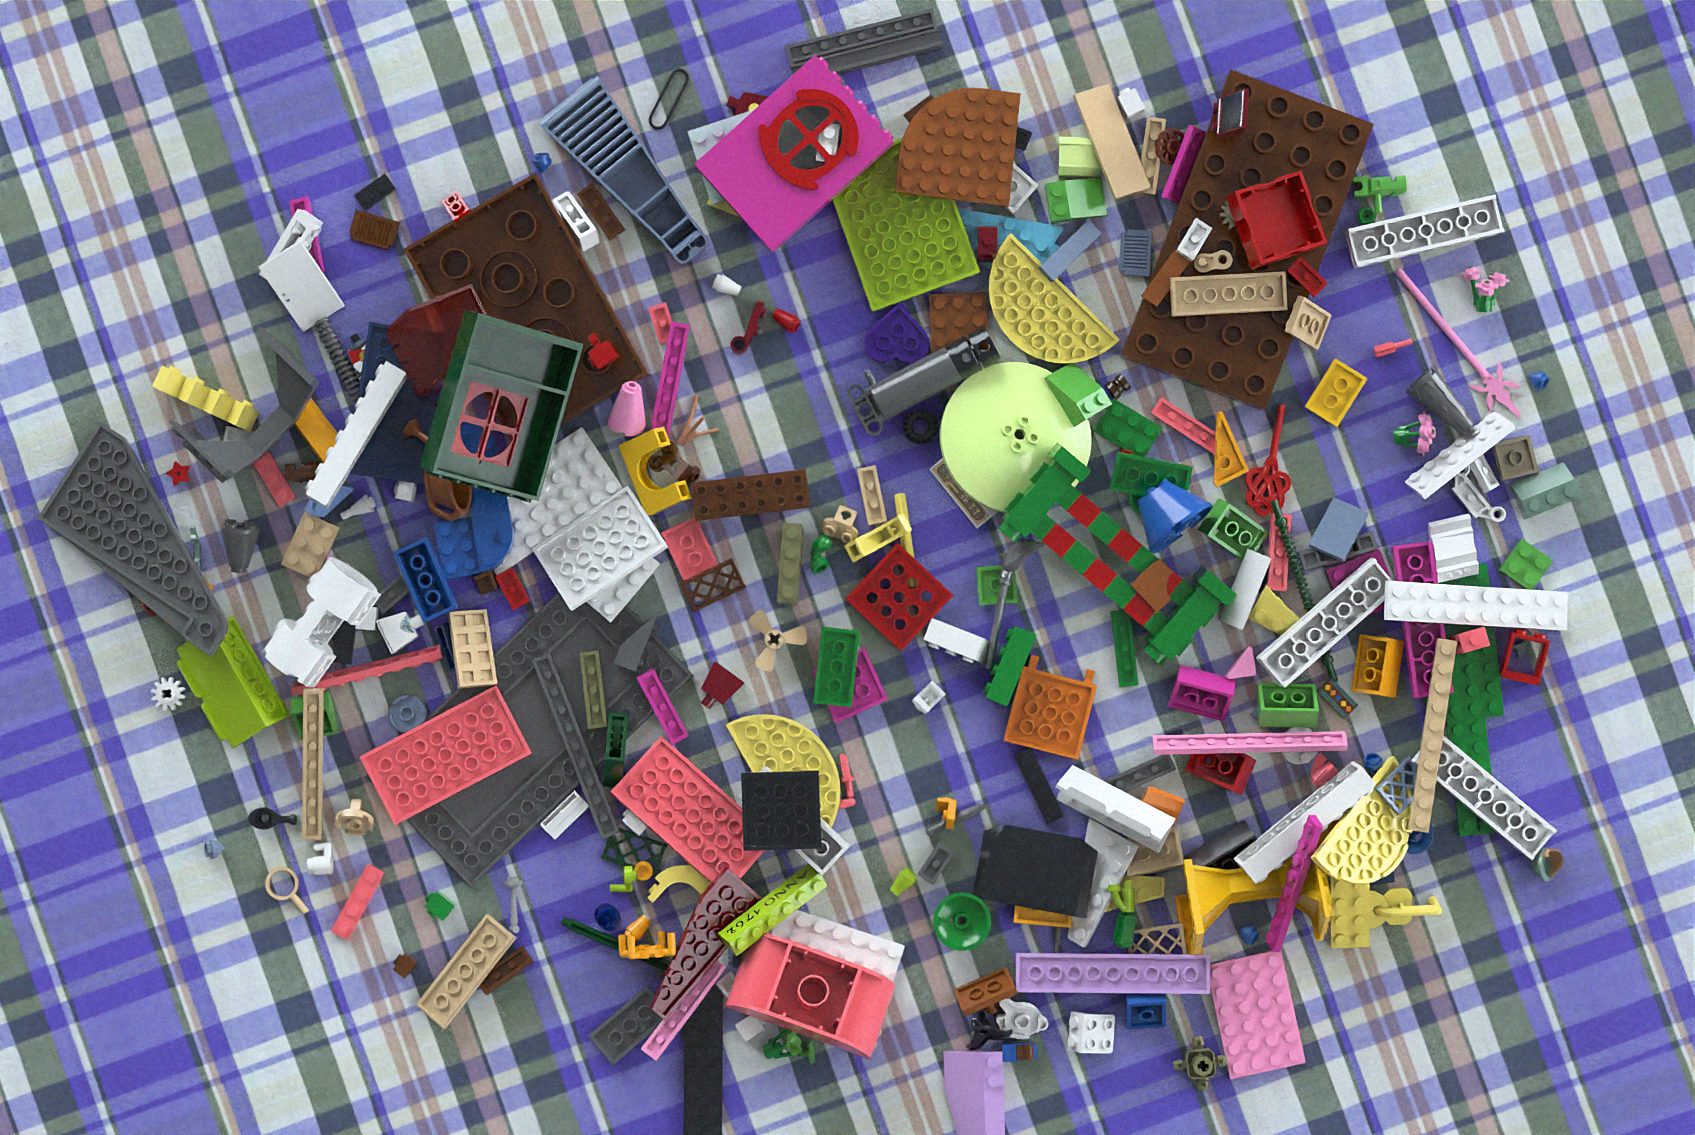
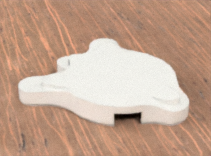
M1009 998L999 1001V1005L1005 1013L996 1016V1022L999 1026L997 1029L1000 1031L1012 1029L1013 1033L1009 1038L1028 1039L1035 1032L1038 1033L1048 1028L1047 1018L1042 1016L1034 1005L1026 1002H1013Z

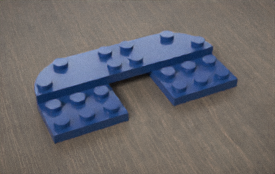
M462 422L460 424L462 442L466 449L474 454L477 452L483 428L475 424ZM489 434L484 451V456L488 458L500 453V449L491 434ZM472 487L471 517L434 523L441 568L446 580L492 571L499 567L511 552L514 544V527L507 496Z

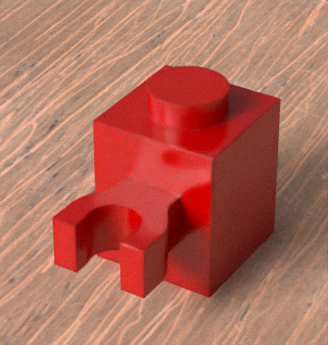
M594 333L587 337L594 349L588 352L590 356L588 360L593 368L597 367L601 370L620 358L609 340L601 343Z

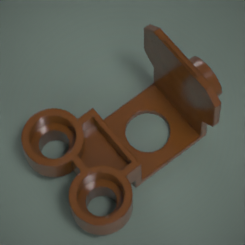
M670 441V449L666 450L668 446L662 448L663 455L651 457L649 466L655 472L666 470L679 482L685 480L689 488L691 483L696 482L700 477L701 469L696 465L690 466L677 455V445ZM679 461L681 464L680 468L677 471H672L671 467L673 464Z

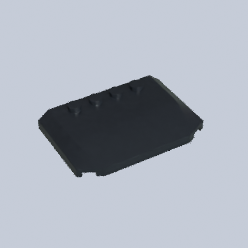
M1006 824L984 830L973 895L984 900L1087 918L1098 851L1081 838Z

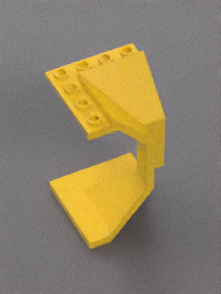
M1293 857L1284 860L1280 868L1277 870L1273 869L1268 873V877L1264 881L1257 882L1256 884L1241 868L1225 870L1193 865L1192 859L1184 860L1183 870L1192 916L1190 934L1192 955H1201L1204 932L1229 905L1280 898L1282 888L1287 879V873L1293 862ZM1311 860L1296 908L1311 918L1315 941H1322L1324 935L1327 934L1328 922H1330V916H1332V900L1327 874Z

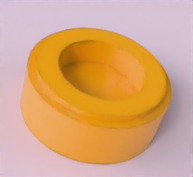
M641 861L634 867V870H637L638 880H648L653 874V867L649 862Z

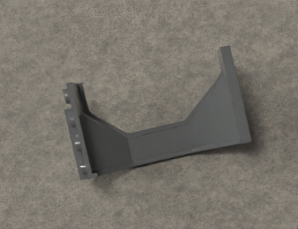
M261 326L255 332L276 353L279 407L245 442L207 441L195 428L189 430L173 420L169 421L173 426L171 430L178 437L185 440L182 445L221 483H224L259 461L298 421L319 384V381L293 357V353L279 339Z

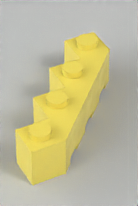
M171 365L169 369L161 366L152 387L246 431H251L260 412L253 408L254 404L246 400L243 403L229 397V392L220 388L217 392L204 386L205 381L199 378L189 379L180 374L181 370Z

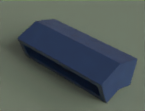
M449 622L434 628L448 670L453 672L456 669Z

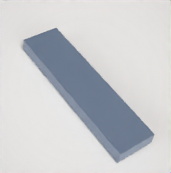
M1088 219L1038 269L1050 282H1053L1101 232Z

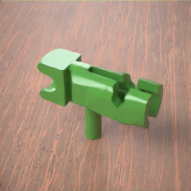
M1405 175L1396 176L1394 182L1391 181L1390 176L1354 177L1351 183L1361 187V190L1354 192L1353 199L1374 197L1375 214L1382 213L1381 198L1386 195L1393 197L1405 194L1407 191Z

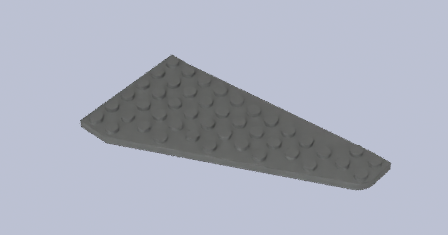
M99 421L37 519L62 535L193 645L208 655L213 656L228 632L227 618L127 438Z

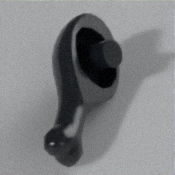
M262 807L250 812L248 821L253 827L265 830L279 823L296 825L297 816L294 814L290 816L278 815L272 809Z

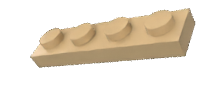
M1147 116L1141 164L1150 184V189L1139 192L1141 194L1156 195L1160 159L1155 152V141L1158 135L1165 130L1166 119Z

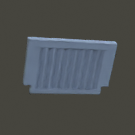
M1127 229V233H1121L1119 271H1124V275L1150 276L1152 231Z

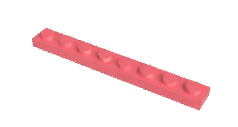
M437 645L325 673L315 687H306L298 681H293L291 683V692L293 696H303L304 688L325 690L333 685L337 687L343 686L353 680L354 682H359L369 676L379 677L389 671L398 672L402 668L409 666L415 668L425 662L435 663L442 658L443 652L441 646Z

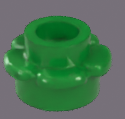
M1365 207L1358 211V221L1362 225L1372 224L1377 215L1371 207Z

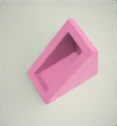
M1247 646L1225 675L1228 679L1256 675L1252 647Z

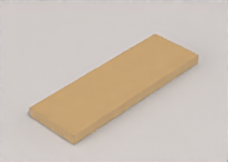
M1106 84L1074 94V101L1114 200L1149 190L1150 184L1110 85Z
M1286 271L1170 278L1172 317L1288 310Z
M486 914L416 1003V1006L439 1026L446 1029L517 937L490 914Z

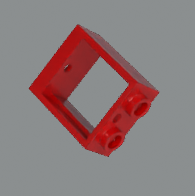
M1516 628L1515 631L1510 630L1499 669L1500 676L1539 686L1550 645L1546 635L1536 632L1534 635L1527 634L1526 630ZM1515 637L1541 643L1533 674L1507 668Z

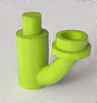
M1125 880L1124 888L1121 889L1120 885H1108L1107 891H1110L1114 903L1121 912H1134L1135 888H1132V881Z

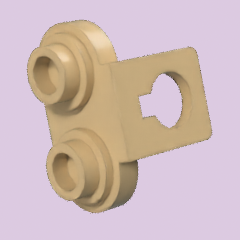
M840 505L834 518L823 520L821 524L822 531L827 536L840 539L844 543H850L857 539L859 535L858 530L852 526L857 511ZM841 513H849L851 518L844 520Z

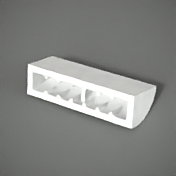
M1247 549L1231 588L1237 595L1228 606L1224 605L1219 618L1220 621L1243 630L1271 561L1270 557Z

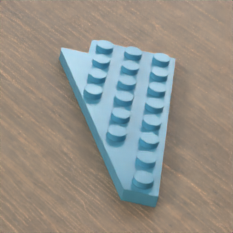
M958 208L976 260L977 226H997V250L1011 233L1042 264L1059 248L1055 242L1064 230L1063 227ZM978 262L987 269H991L992 263Z

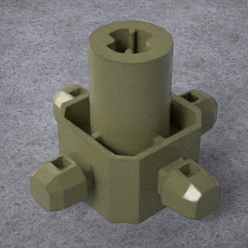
M1201 1035L1193 1036L1192 1046L1194 1048L1186 1050L1184 1061L1182 1059L1173 1061V1069L1175 1071H1183L1185 1069L1186 1074L1193 1080L1198 1079L1196 1084L1199 1091L1208 1089V1080L1206 1078H1212L1216 1074V1066L1223 1067L1228 1064L1227 1056L1217 1055L1215 1057V1053L1211 1049L1202 1047L1204 1041ZM1200 1061H1203L1205 1063L1204 1066L1198 1067Z

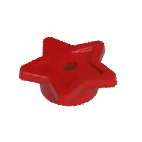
M175 461L173 469L167 471L166 475L172 478L174 486L181 481L189 482L187 472L190 466H181Z

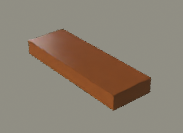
M1176 249L1141 295L1142 298L1155 307L1159 305L1170 290V278L1179 277L1190 262V260L1175 252Z

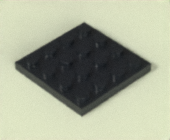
M819 770L741 773L744 851L822 848Z

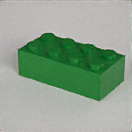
M1017 626L1008 629L1005 639L1008 641L1005 647L1001 646L997 655L1000 658L998 665L994 664L990 675L993 676L991 682H986L983 693H986L985 698L1008 706L1037 634Z

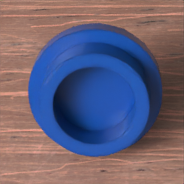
M536 153L532 162L541 173H544L548 166L551 165L552 160L549 157V153Z
M1542 371L1528 376L1532 387L1535 390L1541 391L1546 388L1550 379Z
M1377 753L1367 754L1363 761L1364 768L1370 772L1377 773L1383 764L1382 758Z
M1254 926L1239 928L1243 943L1253 945L1260 934L1257 928Z

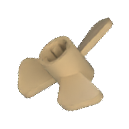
M763 610L757 611L749 619V623L766 635L765 643L767 646L755 661L756 667L767 672L773 670L775 651L782 647L784 643L797 645L807 643V632L803 626L796 627L782 634L780 631L772 629L769 619ZM772 634L774 636L779 635V644L776 645L769 642Z

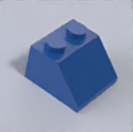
M1125 993L1127 1029L1166 1027L1165 993Z

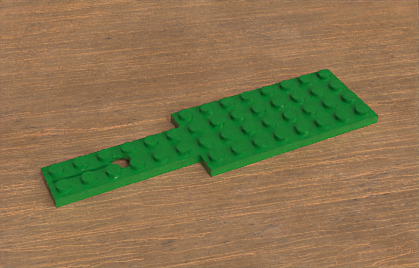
M1487 563L1479 564V574L1439 582L1438 584L1490 587ZM1444 624L1445 637L1447 640H1450L1449 636L1482 626ZM1484 626L1490 646L1455 655L1452 673L1453 693L1449 694L1445 722L1448 740L1492 776L1485 718L1504 716L1495 628ZM1424 697L1425 712H1426L1428 697ZM1454 797L1458 835L1460 837L1497 833Z

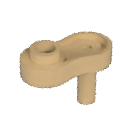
M1220 250L1212 254L1201 253L1196 256L1194 266L1201 273L1214 269L1225 270L1231 266L1233 258L1226 250ZM1221 257L1227 258L1225 264L1220 263L1219 259Z

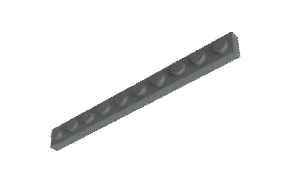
M548 653L532 660L601 839L620 833L552 656Z

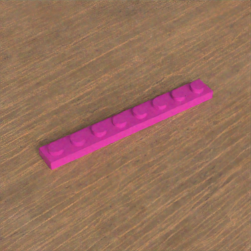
M1308 815L1303 826V832L1298 841L1292 865L1287 873V879L1282 888L1276 912L1271 920L1269 932L1266 935V942L1273 952L1281 951L1312 860L1311 856L1315 852L1323 828L1316 815Z

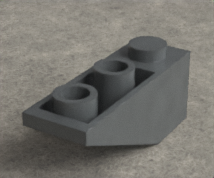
M652 617L620 646L614 664L635 672L637 669L641 670L645 661L642 658L644 651L648 652L652 643L649 640L652 633H656L659 623L656 622L658 618Z

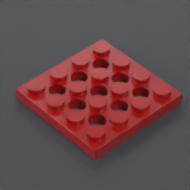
M897 543L845 599L902 651L953 597V594ZM900 564L903 566L904 572L902 575H896L893 572L895 565ZM887 578L890 580L891 586L889 589L881 588L880 581ZM909 578L917 579L918 586L916 588L908 587L907 580ZM923 591L931 592L932 599L930 601L922 600L921 594ZM870 592L877 594L878 600L876 603H870L867 600V595ZM896 592L904 593L905 599L903 602L895 601L894 594ZM887 605L892 609L890 616L882 615L881 608ZM910 605H916L919 608L917 615L909 614L908 607ZM897 619H903L906 622L904 629L896 628L895 621Z

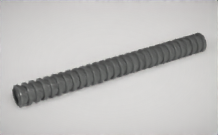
M327 317L315 322L314 327H317L316 331L320 333L319 337L323 339L322 343H325L324 347L328 349L327 353L331 355L330 359H333L332 363L336 365L335 369L339 371L338 375L342 376L340 379L341 381L344 380L343 385L347 386L346 391L350 392L349 396H352L351 400L355 402V406L360 381H358L356 372L353 371V365H350L351 361L348 360V355H345V349H342L343 345L340 344V339H337V333H334L335 329L332 328V323H329L330 319Z

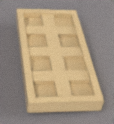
M487 609L449 612L448 620L458 688L495 686L497 684Z

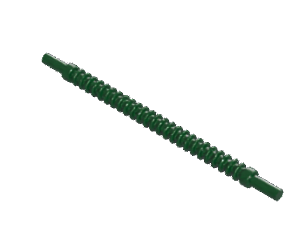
M1275 499L1270 501L1276 518L1275 525L1279 527L1278 532H1281L1279 536L1283 538L1281 542H1284L1283 547H1286L1285 552L1288 553L1286 557L1290 559L1288 563H1291L1290 568H1293L1292 573L1295 574L1293 578H1296L1297 581L1295 583H1298L1297 589H1300L1299 594L1302 595L1300 599L1304 600L1302 604H1305L1304 609L1309 612L1315 606V604H1312L1313 599L1310 598L1312 594L1308 592L1310 589L1307 588L1308 583H1305L1306 578L1303 577L1305 573H1302L1303 568H1300L1299 557H1296L1298 553L1294 551L1296 547H1293L1294 542L1291 541L1292 537L1289 536L1291 532L1287 530L1289 526H1286V517H1283L1278 500ZM1327 650L1322 655L1321 661L1326 666L1329 678L1336 682L1338 678L1332 663L1334 659L1329 654L1331 651Z

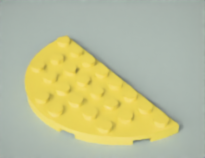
M1010 233L997 250V257L991 265L988 284L991 309L999 327L1009 340L1027 354L1054 363L1086 361L1113 347L1120 339L1057 278L1050 282L1038 269L1042 263Z
M769 714L745 716L726 724L752 772H760L765 766L772 772L819 770L821 818L832 828L840 804V779L831 753L817 735L794 720Z
M1394 756L1388 757L1373 776L1372 780L1376 784L1373 787L1374 790L1367 796L1363 795L1358 800L1357 805L1346 811L1311 856L1313 862L1322 871L1339 881L1349 884L1375 882L1389 875L1405 856L1409 846L1407 844L1409 834L1413 831L1408 830L1412 802L1397 816L1375 790L1399 766ZM1396 774L1393 777V782L1401 783L1400 774ZM1385 785L1382 788L1385 794H1389V785ZM1393 786L1394 795L1402 797L1401 787ZM1406 788V797L1410 798V789L1407 790ZM1394 800L1395 805L1399 809L1402 806V801Z

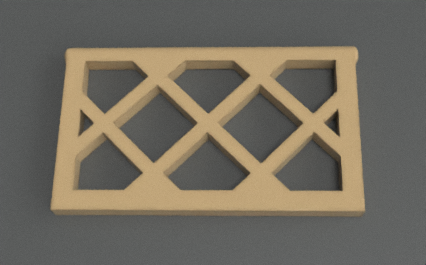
M1179 923L1135 929L1134 934L1140 933L1143 937L1137 944L1132 943V946L1128 948L1129 954H1134L1137 949L1143 954H1152L1156 947L1166 954H1172L1170 952L1176 944L1182 947L1183 954H1187L1184 924ZM1179 928L1180 935L1177 939L1167 933L1169 929ZM1159 930L1163 934L1156 942L1148 936L1150 931ZM1165 935L1174 941L1169 950L1159 944ZM1145 938L1154 944L1149 953L1139 947Z

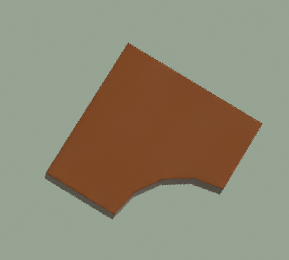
M1157 558L1131 583L1132 587L1156 612L1171 600L1167 593L1166 585L1172 571L1160 558Z

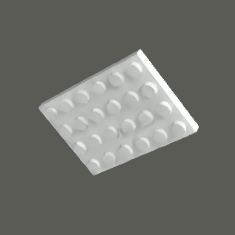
M626 486L532 548L570 610L573 611L668 548V546L629 486Z

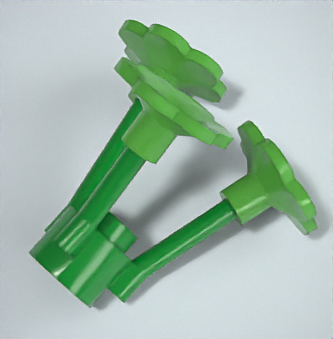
M788 1029L774 1038L768 1039V1043L763 1045V1053L767 1059L775 1058L776 1060L782 1057L808 1056L810 1064L815 1062L813 1041L809 1040L807 1042V1049H802L800 1046L801 1039L797 1037L794 1031L791 1032ZM785 1036L786 1042H784L783 1045H781L780 1042H776L777 1040ZM782 1049L789 1050L790 1052L782 1053Z

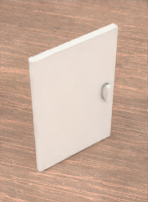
M301 240L259 266V269L303 332L314 326L316 321L328 317L345 307Z

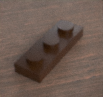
M593 183L577 193L610 241L626 231Z
M521 946L493 967L479 985L485 995L488 996L534 963L526 948Z

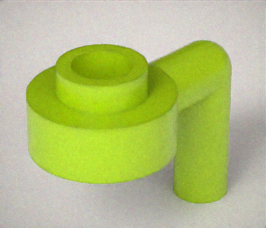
M625 866L624 884H610V892H631L633 890V881L637 880V870H633V866Z

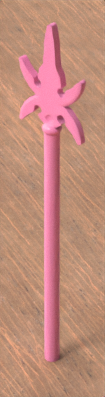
M1401 268L1395 272L1483 379V384L1485 383L1487 387L1483 388L1482 386L1474 385L1469 387L1477 392H1488L1486 403L1489 411H1492L1493 399L1491 396L1494 394L1498 402L1503 403L1514 415L1521 418L1518 409L1510 400L1507 389H1503L1504 385L1508 388H1520V386L1511 381H1502L1503 369L1500 362L1497 363L1496 374L1498 378L1494 379V374H1489L1405 272Z

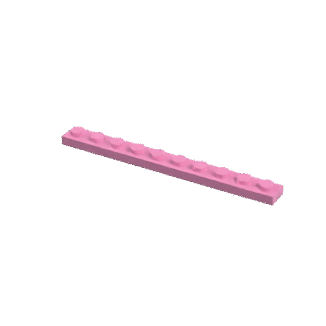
M1345 731L1152 735L1154 755L1347 751L1348 747Z

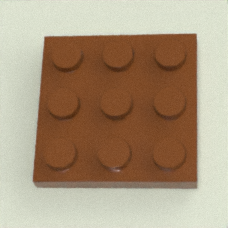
M986 292L929 295L932 353L963 336L970 342L967 334L982 326H985L988 332ZM981 343L979 350H989V343Z

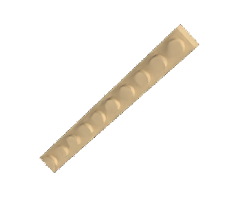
M1437 638L1408 830L1429 833L1457 641Z

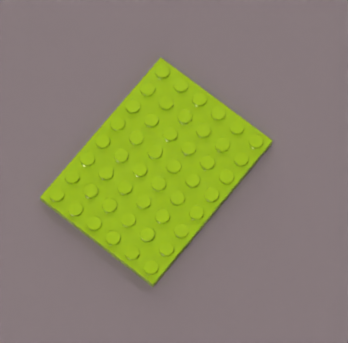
M902 138L893 141V146L833 199L872 312L981 273L956 201L894 193L898 154Z

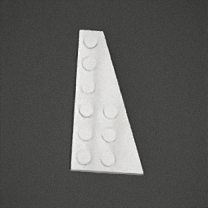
M1089 818L1085 842L1096 849L1098 855L1087 918L1072 916V924L1067 937L1082 947L1087 946L1112 899L1110 891H1107L1108 885L1120 884L1139 848L1137 844L1093 818Z

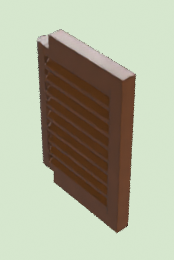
M356 209L349 234H352L351 240L388 250L389 245H394L400 222Z

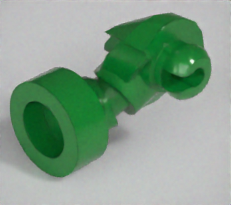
M825 534L819 535L812 543L810 553L812 557L809 567L813 574H819L830 566L826 557H821V554L833 544L832 539Z

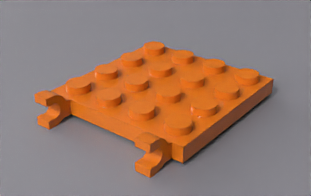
M1031 655L1028 667H1023L1019 677L1003 741L1078 760L1097 685L1092 684L1095 671L1086 669L1084 682L1036 670L1039 656Z

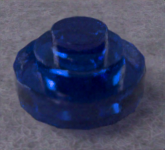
M603 903L595 909L594 918L604 930L614 931L621 924V915L611 904Z

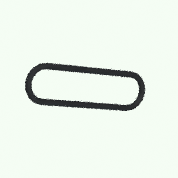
M678 68L671 73L649 116V124L654 129L664 128L689 81V74L686 70ZM677 71H682L686 75V81L664 124L657 127L652 123V116L673 75Z

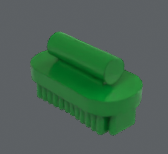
M1120 912L1117 916L1113 943L1118 948L1126 949L1132 946L1134 929L1137 922L1136 915L1132 912Z

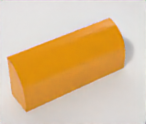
M310 398L294 426L322 464H324L326 461L325 454L330 446L334 448L336 445L335 438L338 432L313 399Z

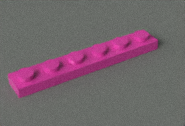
M673 321L670 324L650 428L652 430L664 427L668 437L690 328L688 324Z

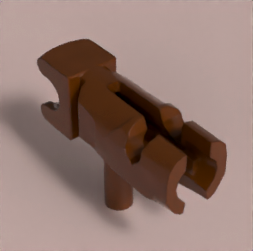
M322 462L301 463L298 471L294 463L285 464V480L301 484L310 480L314 481L316 477L315 471Z

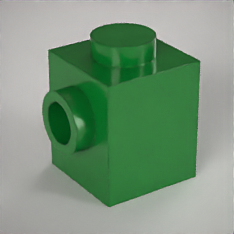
M439 890L435 894L431 892L425 900L427 902L425 908L428 909L426 912L434 919L438 917L442 921L447 918L457 905Z

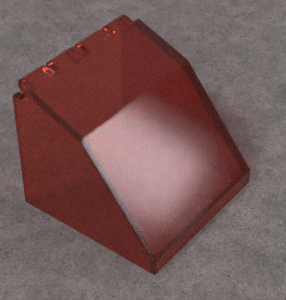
M472 283L408 308L386 328V336L391 346L400 345V347L394 349L400 363L408 361V364L402 367L407 373L409 381L414 378L418 380L411 383L416 395L420 396V398L442 389L464 310L487 315Z

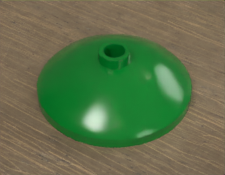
M960 892L947 896L939 903L934 913L933 926L937 937L944 945L954 950L966 951L976 948L986 939L991 928V916L987 906L980 898L970 893ZM960 917L965 918L964 924L958 923Z

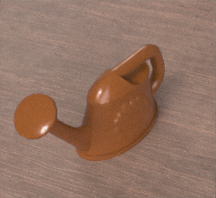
M417 419L411 420L405 426L403 431L404 437H418L425 444L427 443L428 436L419 429ZM424 469L423 482L427 503L431 512L448 521H454L461 514L466 513L471 504L472 487L444 478L433 477L432 475L425 474L426 470ZM436 504L454 509V512L448 513L437 507Z

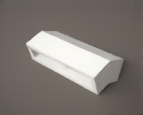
M574 791L541 823V826L556 839L589 805Z

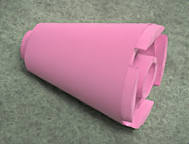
M629 381L622 385L608 416L607 425L614 433L619 434V432L625 433V436H636L641 434L646 426L642 391L640 385L636 382Z

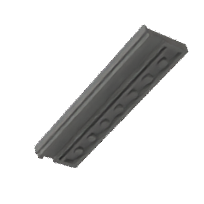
M933 8L785 45L792 75L814 55L818 58H824L828 63V69L831 73L835 71L838 75L943 48Z

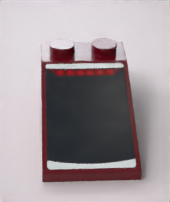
M1242 89L1218 98L1217 103H1213V114H1216V121L1212 122L1211 133H1215L1214 139L1238 140L1247 126L1249 89Z

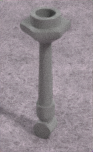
M507 877V881L503 883L511 889V926L509 930L512 933H518L516 888L522 885L523 881H520L519 877Z

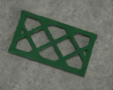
M621 828L619 830L621 833H624L625 839L615 842L613 835L608 837L602 859L622 866H633L634 870L635 865L626 863L623 858L634 854L639 863L641 861L636 852L646 847L651 858L644 861L649 862L653 860L655 868L652 876L656 877L667 844L642 835L639 836L636 833ZM633 837L641 839L645 845L634 849L630 839ZM628 841L632 851L621 855L617 845ZM649 845L661 846L660 853L654 856ZM615 847L619 857L614 859L606 856L608 849Z

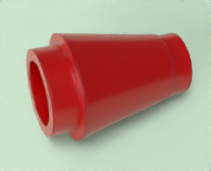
M779 308L772 314V318L787 332L795 333L801 324V320L797 315L780 310Z

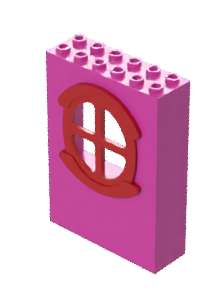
M816 55L694 163L696 169L772 253L779 249L893 146L892 134L887 129H881L880 121L875 115L872 114L870 116L866 112V105L861 100L857 102L854 98V92L847 85L844 87L841 84L842 79L835 71L831 73L828 69V63L824 58H818ZM808 106H820L828 109L830 115L813 131H809L795 116L797 110ZM786 120H790L803 134L804 138L791 151L783 155L779 151L778 136L783 123ZM833 121H839L842 126V142L837 153L830 155L817 141V136ZM808 144L813 145L825 159L824 165L814 169H799L790 163L791 159Z

